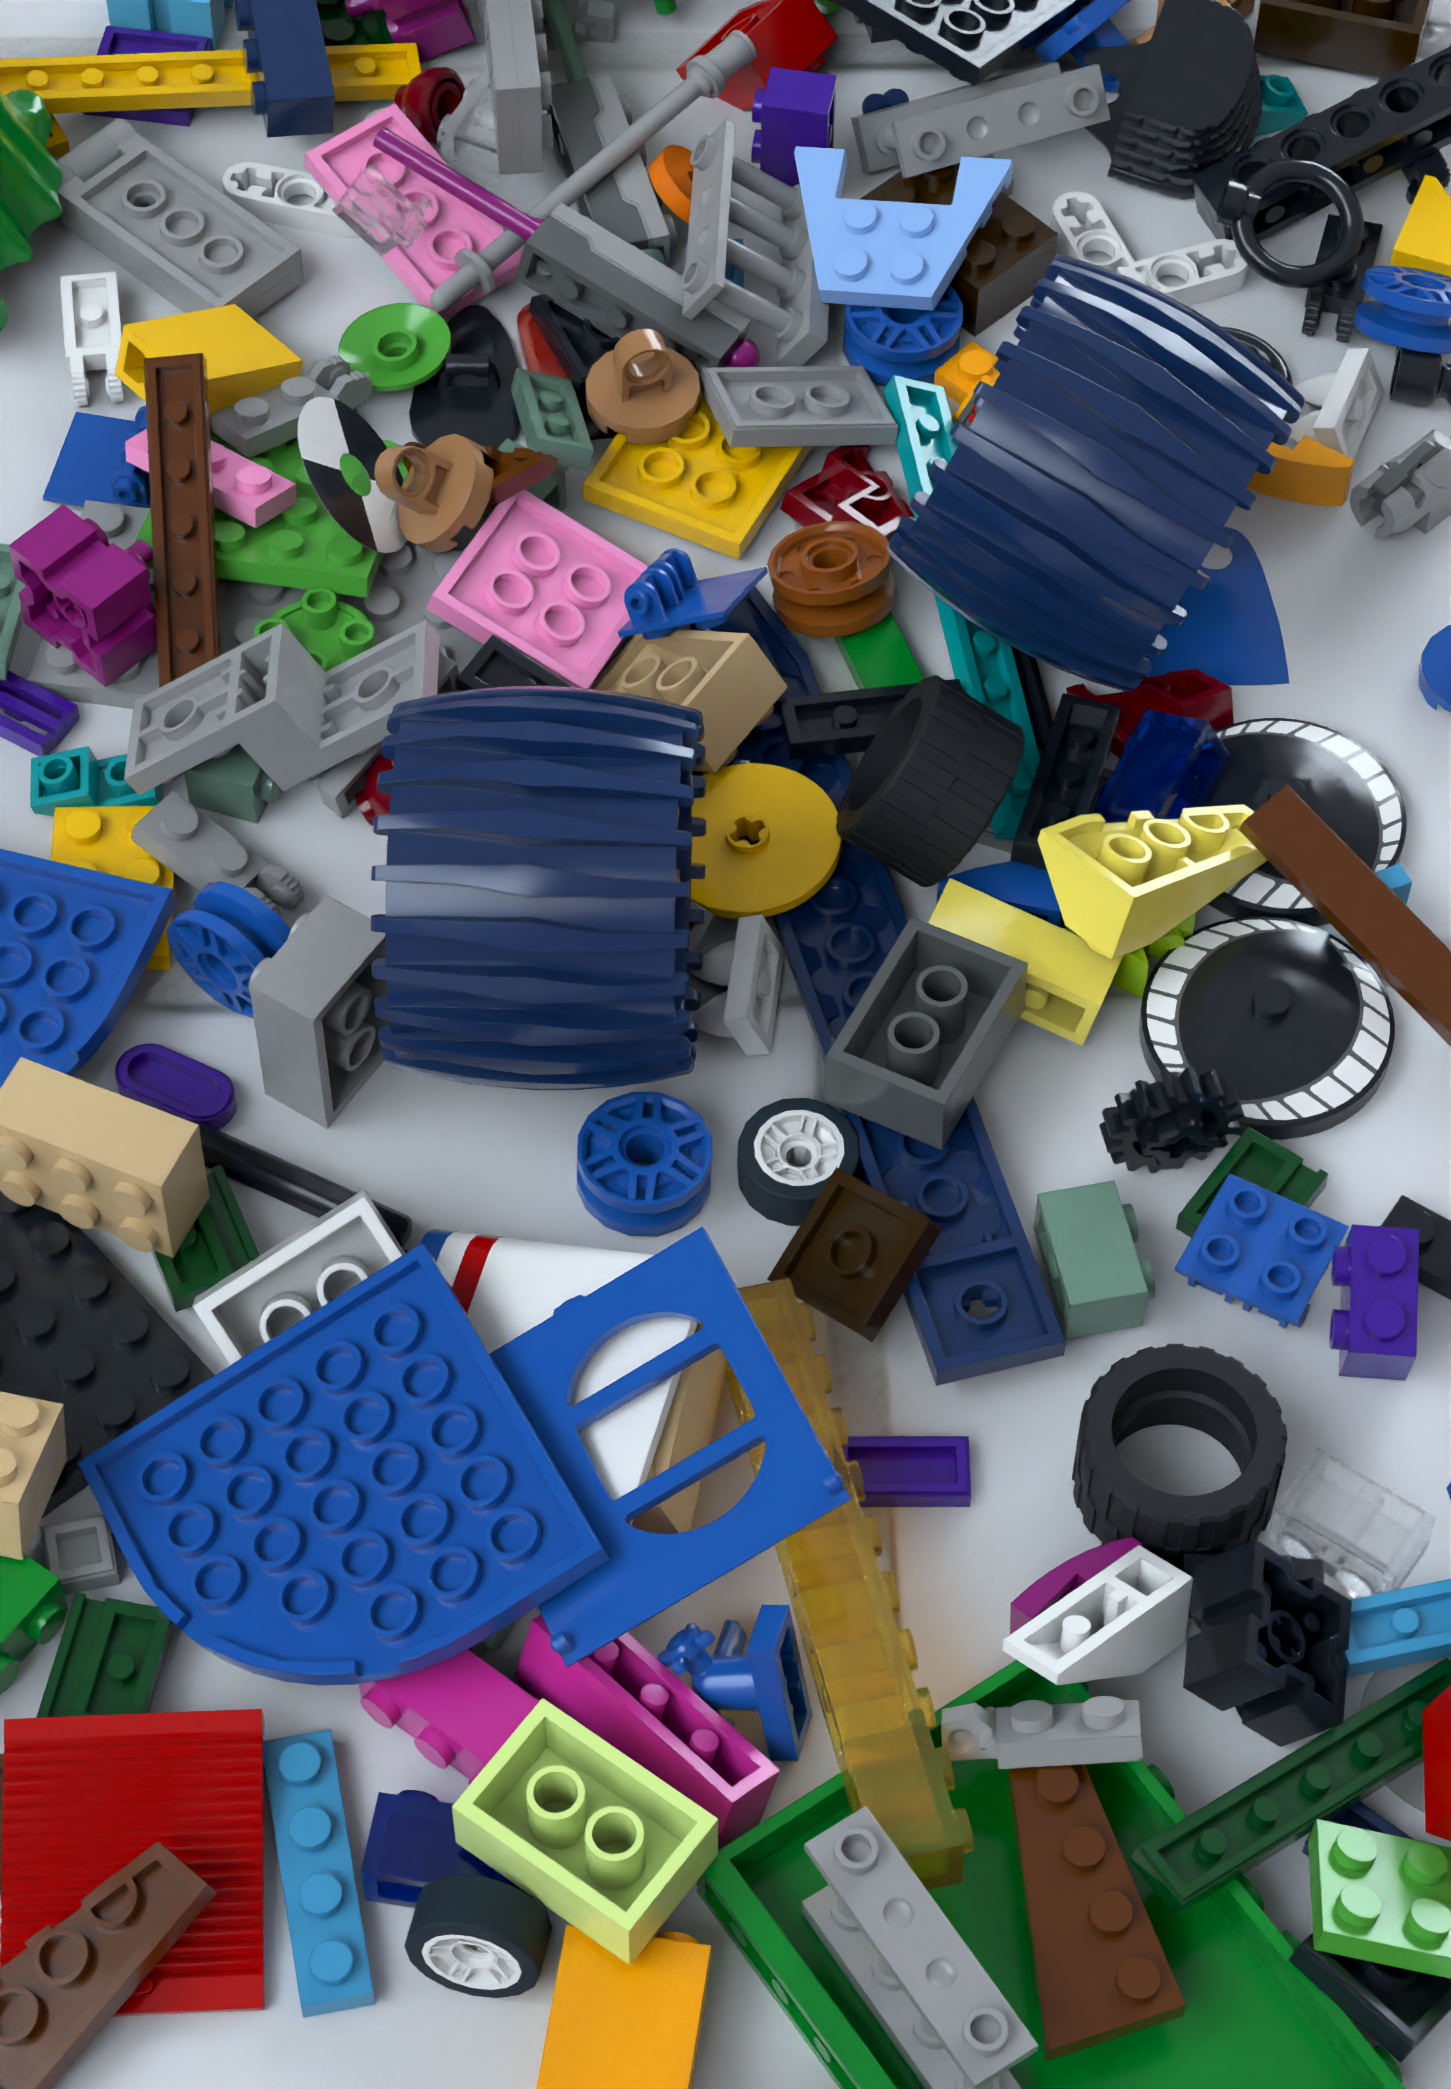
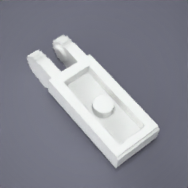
M116 271L60 276L65 357L68 373H71L75 407L88 406L90 388L85 371L107 369V376L105 377L106 391L111 403L124 402L123 382L115 376L122 337L119 286Z

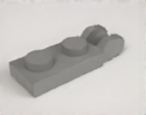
M336 355L333 357L329 356L327 360L323 358L316 361L307 375L302 374L299 377L289 378L276 387L252 397L240 399L235 404L212 413V432L246 457L252 458L297 438L299 414L309 400L316 397H328L344 403L351 409H355L357 405L361 406L362 403H366V400L370 398L369 395L373 392L371 391L373 387L371 384L372 380L357 370L349 375L351 369H349L350 365L346 360Z
M173 790L134 826L131 835L133 842L198 891H201L208 883L219 881L236 885L261 899L280 917H282L280 909L272 901H276L278 906L281 905L284 909L288 908L291 910L292 908L295 909L305 898L304 887L300 885V881L295 879V876H290L289 872L280 865H269V861Z

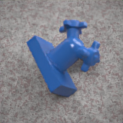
M761 1605L746 1649L747 1655H742L747 1643V1635L737 1620H725L712 1656L705 1649L716 1638L709 1630L701 1631L696 1624L688 1623L685 1629L676 1633L668 1642L666 1650L661 1652L657 1659L666 1667L672 1665V1670L677 1676L682 1675L687 1670L692 1675V1691L733 1728L735 1727V1722L721 1715L720 1710L757 1711L761 1715L770 1760L798 1761L813 1714L789 1605Z

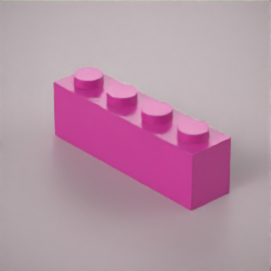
M542 1615L532 1619L514 1676L540 1700L544 1698L718 1818V1850L760 1824L780 1769L627 1632L567 1668L562 1657L554 1652L550 1646V1638L552 1636Z
M468 1649L423 1670L387 1680L359 1684L360 1703L371 1718L389 1729L396 1724L415 1739V1746L427 1760L442 1769H446L448 1765H451L469 1779V1785L539 1702Z

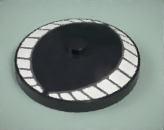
M1287 718L1253 719L1222 727L1204 736L1188 748L1177 760L1165 782L1159 819H1179L1183 808L1244 804L1255 812L1285 785H1288L1374 873L1400 862L1406 836L1407 818L1405 805L1395 780L1385 766L1369 750L1348 736L1328 727ZM1269 861L1263 863L1208 903L1209 906L1233 918L1266 916L1294 920L1314 927L1329 924Z
M1253 916L1228 919L1202 927L1194 931L1193 935L1184 937L1185 945L1168 950L1154 967L1144 989L1139 1016L1140 1044L1147 1066L1156 1082L1160 1072L1166 1070L1168 1072H1183L1187 1067H1194L1198 1077L1209 1069L1216 1070L1219 1079L1228 1076L1232 1081L1233 1087L1236 1089L1244 1112V1117L1238 1120L1241 1129L1238 1133H1234V1135L1241 1136L1248 1126L1271 1140L1301 1138L1331 1129L1362 1109L1376 1093L1385 1077L1395 1038V1021L1390 998L1382 981L1368 962L1353 948L1328 932L1302 922L1277 917Z

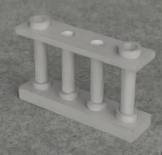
M1050 61L986 79L975 86L969 84L855 116L851 120L863 172L871 173L900 164L903 178H908L960 163L961 156L982 157L1111 120L1099 64L1061 74L1059 62Z
M725 119L710 136L704 135L699 139L690 157V164L693 166L686 268L680 283L681 288L684 289L682 316L692 320L712 299H715L775 330L774 335L777 338V365L781 367L803 366L827 343L829 303L821 302L800 185L797 184L791 187L733 156L735 123ZM731 180L782 207V213L785 215L784 224L730 196ZM730 221L779 247V252L782 255V265L727 237L728 222ZM726 262L777 288V295L780 296L779 306L725 279Z
M867 1806L804 1843L805 1852L829 1885L803 1900L801 1913L924 2089H1022L1008 2069L1038 2051L1039 2045Z

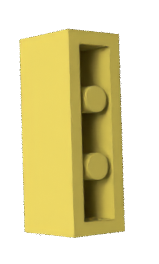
M949 878L928 921L931 925L1027 962L1025 1004L1019 1018L1083 1046L1123 956L1111 960L1107 956L1092 950L1080 936L952 878Z

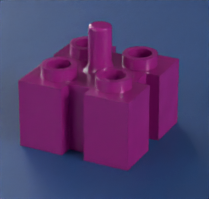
M345 0L347 11L352 18H357L373 10L376 12L384 10L388 16L386 17V24L394 43H416L420 63L476 40L469 10L463 0Z
M62 505L9 545L15 577L26 586L18 593L24 624L56 649L63 645L71 651L73 662L105 687L109 686L157 648L156 610L151 602L149 585L151 575L146 565L153 559V550L145 541L138 540L125 551L115 543L109 545L106 534L96 522L89 518L83 520L65 505Z

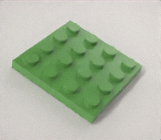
M210 427V438L213 442L221 444L225 448L296 483V504L258 528H254L214 507L218 578L306 590L321 587L330 589L336 594L368 598L384 553L373 551L354 540L332 518L320 501L308 478L301 459L298 439H292L252 458H248L212 432V427ZM382 440L387 448L403 446L392 441ZM343 454L340 458V469L345 481L357 494L368 496L371 485L366 470L354 456ZM402 458L397 466L403 477V486L408 470ZM150 508L135 542L143 540L153 550ZM153 559L146 564L148 569H154Z

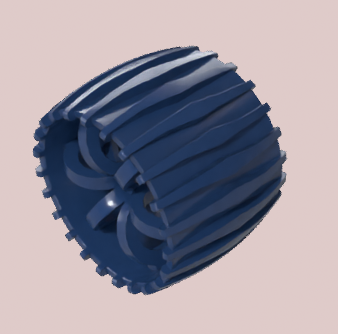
M1058 254L1046 268L1044 278L1036 284L1030 306H1024L1016 318L1018 325L1013 333L1020 341L1017 345L1003 341L995 354L998 360L994 368L1000 372V375L993 387L979 381L973 391L977 395L973 404L980 409L970 427L956 421L951 429L950 435L953 436L951 441L958 448L950 462L947 463L940 459H935L930 466L928 474L937 483L931 495L918 491L912 498L910 508L919 515L917 520L907 516L900 520L896 529L897 533L893 534L887 545V551L906 571L941 601L1001 641L1067 673L1121 691L1132 692L1140 685L1141 679H1144L1152 668L1151 662L1147 659L1148 656L1159 657L1167 647V641L1160 636L1164 624L1167 623L1179 627L1187 616L1186 610L1177 605L1187 587L1191 585L1202 590L1210 577L1199 570L1213 544L1215 543L1227 549L1233 540L1232 536L1222 530L1235 506L1245 510L1251 509L1256 496L1246 487L1255 471L1265 475L1271 473L1276 464V459L1267 449L1271 442L1278 445L1286 444L1292 432L1287 423L1293 424L1297 422L1305 399L1276 369L1251 348L1191 307L1125 275L1089 262Z
M510 686L471 689L397 703L393 707L386 724L388 732L393 735H388L383 739L381 748L384 758L394 759V766L392 770L379 772L377 779V790L384 794H391L389 815L375 816L373 828L375 834L388 836L387 864L372 866L371 881H386V914L371 916V931L386 933V958H378L372 961L373 978L387 981L388 996L377 997L374 1001L376 1017L390 1021V1025L381 1026L377 1034L379 1044L383 1047L382 1055L384 1060L392 1067L426 1076L467 1084L525 1090L611 1088L654 1082L691 1073L697 1053L696 1047L690 1043L697 1041L699 1025L696 1022L690 1021L689 1011H696L700 1008L701 993L697 990L689 989L688 971L702 969L703 954L689 951L690 925L704 924V911L690 909L691 879H705L706 865L692 863V837L706 835V820L700 817H692L694 798H702L706 795L705 778L692 775V770L696 766L703 765L706 760L705 746L701 743H696L702 741L705 736L702 713L697 709L642 696L559 686Z

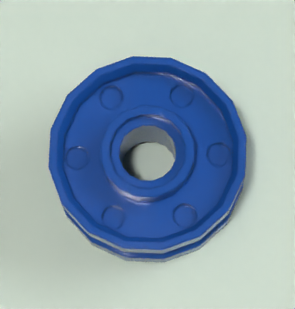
M1376 266L1368 268L1364 274L1361 288L1368 296L1377 301H1368L1357 306L1353 319L1355 327L1369 337L1393 346L1428 353L1451 354V277L1427 270L1402 266Z
M949 285L934 311L845 305L842 351L850 366H863L872 382L885 387L893 375L933 384L935 370L959 352L960 333L963 323V304L955 289Z
M219 881L208 883L198 893L193 902V909L181 911L167 929L169 946L179 965L202 990L215 1001L235 1013L254 1018L249 991L251 975L263 959L267 957L272 958L288 940L291 929L261 899L239 886Z
M630 1092L606 1100L588 1115L578 1134L577 1191L586 1211L602 1225L628 1236H659L682 1228L701 1212L711 1187L712 1136L703 1118L684 1101L660 1092ZM638 1162H649V1163H652V1165H649V1166H640V1165L635 1164V1163H638Z

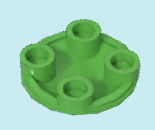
M321 587L306 591L302 595L301 601L279 609L270 618L261 620L254 629L256 637L283 623L325 672L376 646L374 626L365 614L345 602L337 601L333 591Z

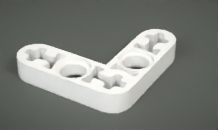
M385 108L376 109L366 115V117L363 120L371 117L372 115L380 112ZM245 161L234 164L223 174V194L262 221L343 238L356 239L363 237L310 173ZM298 194H306L314 198L312 202L302 206H295L287 202L290 197Z
M1075 191L1060 195L1054 201L1050 228L1058 233L1057 244L1063 255L1130 277L1187 306L1235 293L1245 285L1248 265L1239 254L1233 240H1211L1134 261L1102 205L1094 196ZM1085 222L1084 233L1081 234L1080 223ZM1091 251H1102L1109 254L1112 259L1104 263H1096L1088 260L1084 255ZM1164 275H1176L1186 283L1180 287H1168L1161 284L1157 279Z

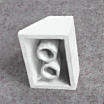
M362 1190L196 1296L192 1307L230 1365H232L403 1256L405 1252L366 1191Z

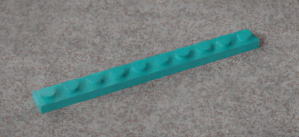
M893 375L883 392L887 408L899 427L896 444L910 500H912L918 491L931 495L937 483L928 474L930 466L935 459L949 463L958 447L951 441L953 436L950 435V431L954 425L944 387ZM914 512L915 519L917 520L919 515ZM934 595L954 677L960 680L962 691L1020 726L1024 733L1023 754L1019 761L1017 772L1007 790V794L991 820L994 838L1014 841L1040 763V756L1011 645L975 625Z

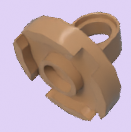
M638 329L623 336L615 345L614 350L605 353L592 365L585 381L587 412L594 424L606 434H608V427L615 432L626 434V442L661 443L676 437L687 429V420L694 412L697 414L700 408L698 372L686 357L666 347L662 335L652 329Z
M451 434L438 438L425 449L415 446L388 447L380 454L375 464V481L381 493L398 503L399 528L406 540L431 552L439 553L451 550L458 545L451 538L464 525L474 529L489 502L494 480L493 468L484 464L483 455L488 454L485 447L466 437ZM406 456L411 461L412 466L401 488L396 480V466Z

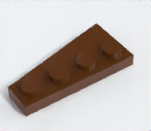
M157 1841L82 1898V1907L53 1928L48 1924L24 1942L27 1949L0 1968V2089H52L217 1894V1891L160 1842Z

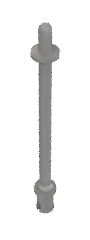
M733 30L724 41L705 56H695L687 63L686 79L526 214L530 217L545 220L560 202L568 207L571 206L700 96L713 99L725 90V82L743 66L756 58V49L751 40L741 31ZM507 229L478 254L467 248L460 249L454 257L458 271L432 292L430 297L432 306L436 310H446L472 288L483 294L490 293L496 285L492 271L526 243V240Z

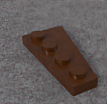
M1085 1764L1009 1768L1008 1784L1018 1859L1022 1869L1025 1892L1024 1905L1027 1928L1030 1930L1034 1960L1033 1973L1036 1996L1041 2013L1045 2062L1182 2017L1186 2004Z

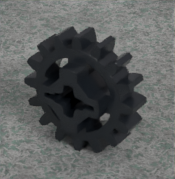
M1187 1067L1183 1072H1168L1167 1070L1160 1072L1157 1082L1149 1084L1146 1081L1139 1080L1135 1082L1136 1089H1132L1129 1094L1118 1093L1114 1096L1117 1107L1103 1109L1102 1115L1105 1122L1099 1124L1107 1153H1110L1115 1165L1125 1162L1128 1171L1133 1172L1147 1164L1150 1173H1156L1160 1169L1183 1168L1185 1160L1190 1157L1202 1161L1208 1158L1207 1152H1211L1214 1148H1224L1227 1146L1228 1142L1225 1135L1240 1131L1241 1127L1238 1120L1244 1117V1112L1236 1089L1233 1087L1232 1081L1228 1076L1219 1079L1216 1070L1209 1069L1198 1077L1194 1067Z

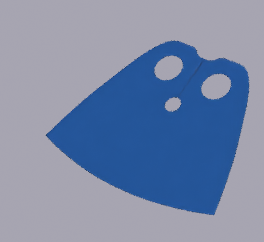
M1223 527L1222 530L1233 537L1228 546L1233 556L1231 563L1222 569H1209L1202 565L1200 566L1199 570L1206 573L1210 578L1202 590L1191 585L1187 587L1177 604L1186 610L1187 616L1179 627L1167 623L1164 624L1160 636L1167 641V647L1159 657L1148 656L1147 659L1151 662L1152 668L1147 676H1161L1172 671L1197 668L1226 685L1288 684L1290 682L1280 624L1261 563L1254 548L1241 532L1233 528Z

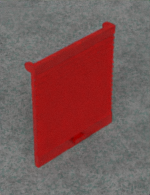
M262 1709L4 1719L0 1968L27 1949L24 1942L48 1924L54 1928L82 1907V1898L158 1841L217 1891V1894L113 2017L265 2010L263 1736L265 1734V1720Z

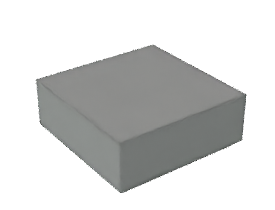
M104 1514L40 1526L46 1569L60 1578L64 1595L120 1584L112 1531Z

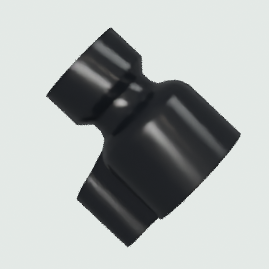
M1396 346V359L1389 399L1426 406L1432 404L1437 398L1442 397L1446 398L1451 405V364L1444 361L1442 354L1414 351Z

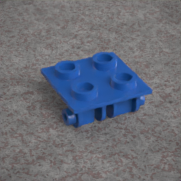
M146 406L138 409L135 421L76 412L45 489L43 501L84 507L85 501L90 500L151 508L149 473L127 462L125 450L126 440L147 429Z
M667 549L626 589L624 602L630 620L618 631L619 638L642 633L644 639L651 640L666 636L674 632L681 625L695 623L697 629H708L723 624L731 618L730 612L739 603L752 596L751 590L768 573L767 568L763 567L697 580L689 555L679 549Z
M1229 1173L1175 1266L1174 1271L1188 1277L1189 1286L1196 1288L1199 1285L1221 1296L1225 1293L1224 1301L1232 1304L1235 1298L1242 1301V1310L1250 1312L1253 1307L1258 1308L1259 1313L1279 1321L1278 1326L1284 1329L1288 1324L1301 1328L1311 1306L1308 1302L1332 1260L1334 1246H1340L1349 1226Z

